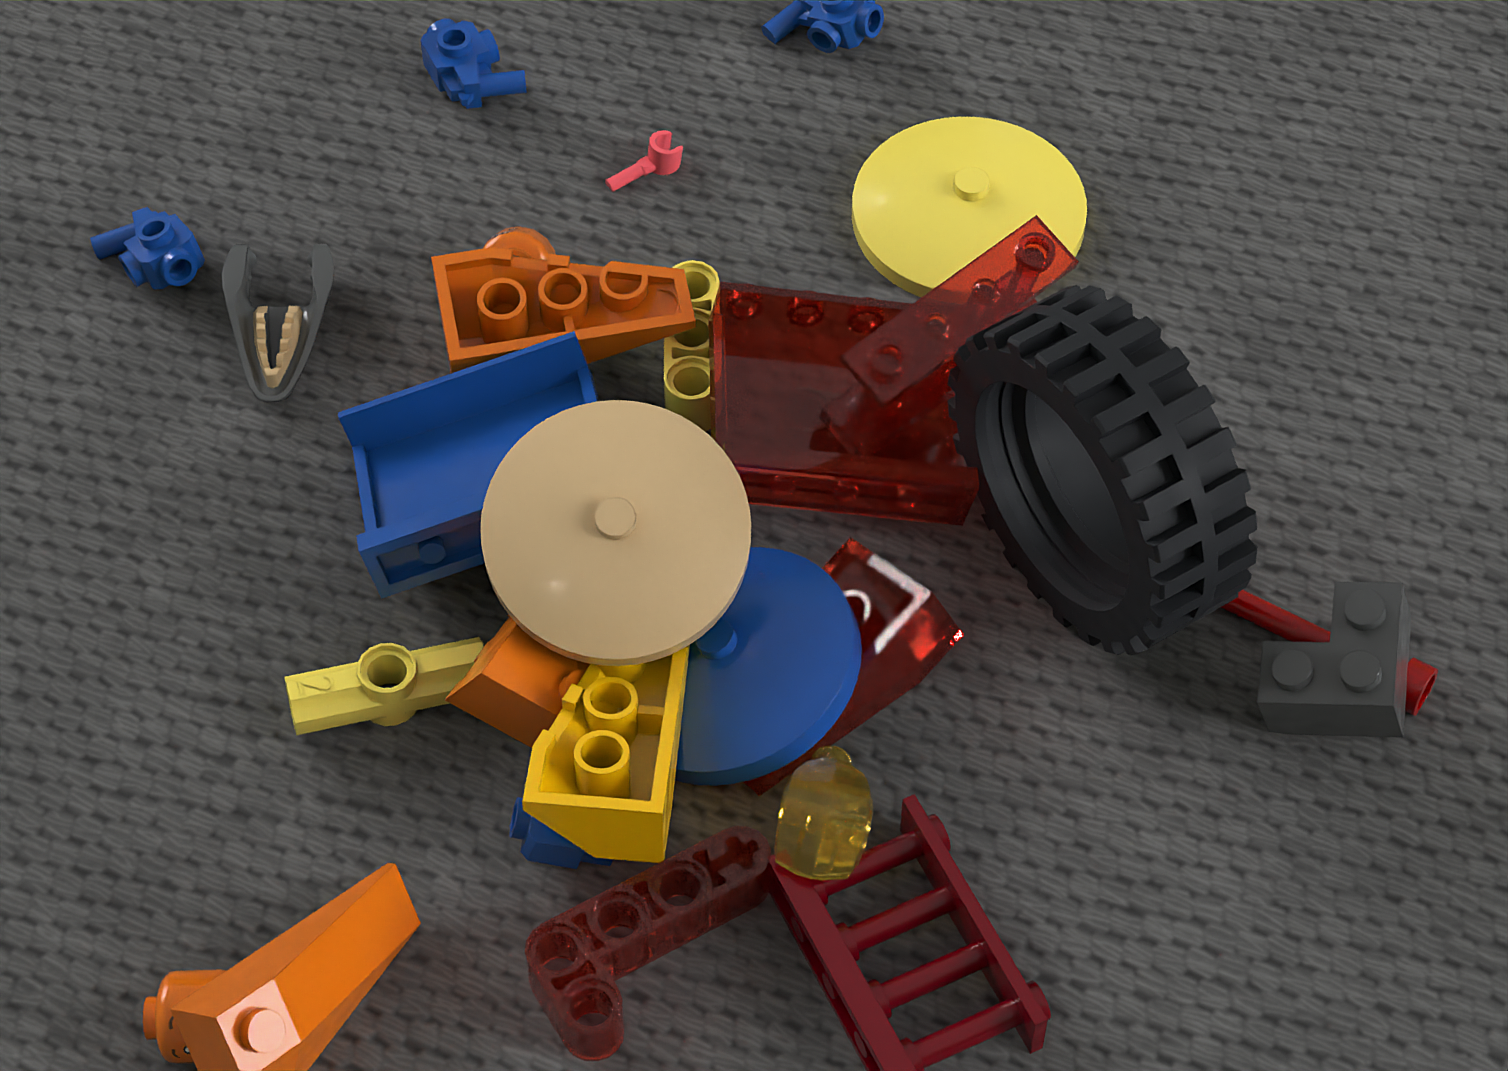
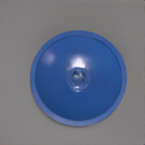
M750 547L747 569L734 600L716 624L703 636L690 644L675 774L676 781L694 785L717 786L749 781L767 775L789 764L812 748L830 730L844 711L858 680L862 655L861 635L858 622L842 590L833 578L817 564L792 552L774 548Z

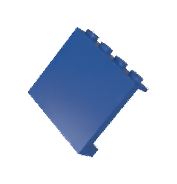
M575 331L338 412V418L353 449L365 532L356 535L358 550L381 599L485 563L480 532L484 499L490 481L508 451L521 437L545 419L563 410L599 401L592 374Z

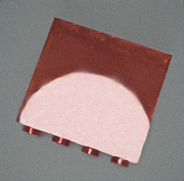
M720 282L708 321L711 437L724 450L736 468L745 488L748 503L751 505L963 526L979 490L978 468L965 466L964 456L956 452L953 435L958 433L957 423L949 417L948 399L955 396V392L948 386L949 371L956 367V363L953 360L955 355L954 340L964 318V310L939 307L931 304L921 305L878 300L870 297L860 298L816 293L809 290L799 291L756 286L748 283Z

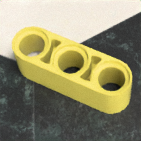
M691 260L681 262L672 268L684 269L696 327L664 338L665 409L683 416L706 432L713 428L720 415V281L718 273L712 266L701 261Z

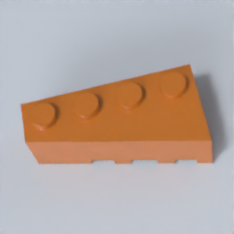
M508 614V619L496 635L486 643L474 659V665L465 677L455 685L445 701L532 748L542 730L548 731L562 710L564 695L572 683L575 685L579 683L590 663L574 660L548 649L524 632Z

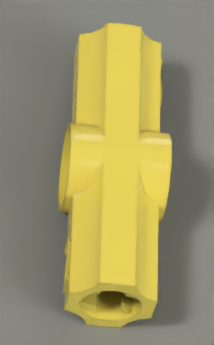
M480 637L412 651L398 644L381 643L365 651L358 662L284 677L296 735L368 720L382 726H395L409 720L416 713V710L449 704V702L445 701L446 697L474 665V659L484 647L483 642L480 640ZM384 684H397V686L392 688L379 687Z

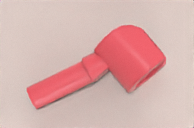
M667 130L657 131L649 139L647 156L606 179L605 183L614 192L641 176H646L652 172L658 175L672 174L680 167L683 146L669 150L672 133Z

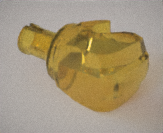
M837 746L819 748L813 753L811 761H806L797 768L785 785L779 810L774 853L776 863L796 875L823 881L847 879L861 860L872 821L873 795L865 775L852 765V760L844 749Z

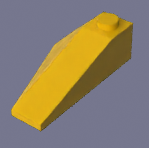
M690 645L669 656L636 665L606 666L590 664L577 685L572 683L564 695L562 710L548 731L543 729L532 746L522 800L523 810L594 858L664 864L672 810Z

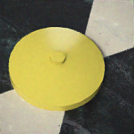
M949 117L930 120L909 127L890 137L863 164L855 181L852 195L854 234L863 254L874 268L890 282L909 293L930 301L955 306L981 307L1009 303L1034 294L1060 277L1075 259L1082 244L1087 217V199L1080 177L1072 164L1056 147L1042 137L1022 127L1004 121L981 117Z

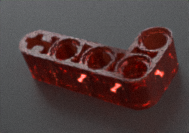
M734 826L724 829L543 922L532 930L525 945L529 984L534 996L564 1046L573 1056L584 1061H600L609 1058L617 1052L624 1041L623 999L614 981L746 913L766 899L769 893L771 848L767 839L759 831L748 826ZM678 895L694 899L692 903L684 906H674L666 902ZM615 927H628L634 930L632 934L623 938H613L605 934ZM565 958L574 962L568 968L562 970H550L543 967L550 960ZM589 1013H600L608 1017L602 1024L596 1026H584L576 1022L580 1017Z

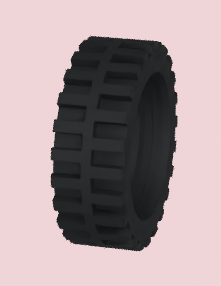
M1074 285L1066 287L966 339L964 345L958 347L953 358L957 366L949 371L948 386L955 392V396L948 399L949 417L957 423L958 433L953 435L957 454L964 456L969 471L964 476L970 492L977 493L985 510L981 514L989 531L993 529L996 531L1005 547L1002 553L1011 567L1018 566L1027 578V588L1037 599L1043 597L1053 608V617L1064 627L1068 628L1071 625L1077 627L1081 640L1092 646L1102 643L1104 651L1120 655L1126 652L1128 655H1135L1236 599L1239 594L1238 592L1247 587L1252 576L1247 568L1256 563L1258 546L1249 539V534L1258 528L1256 511L1247 506L1245 493L1251 490V485L1246 469L1238 468L1231 449L1237 446L1229 426L1221 427L1211 407L1216 401L1206 384L1199 387L1187 370L1190 364L1187 357L1179 347L1170 349L1160 338L1161 328L1148 316L1141 319L1133 316L1132 304L1117 295L1107 300L1105 291L1101 288L1089 285L1081 290L1079 286Z

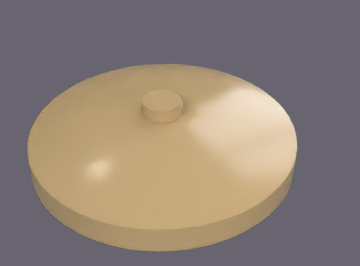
M626 400L596 401L563 410L545 419L521 437L508 451L492 477L484 499L481 514V546L487 574L500 603L517 625L534 640L556 653L584 663L606 666L636 665L655 661L687 647L712 628L726 612L742 584L748 565L751 546L750 507L745 488L732 461L716 441L696 424L670 410L648 403Z

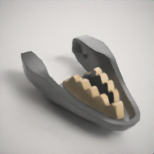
M237 244L230 249L226 256L221 273L226 306L248 384L255 397L260 401L280 402L288 399L310 357L331 295L334 280L333 257L327 244H314L313 250L308 255L307 261L312 268L310 279L313 281V298L305 308L299 306L254 307L250 301V287L252 279L251 269L256 265V255L250 250L249 244Z

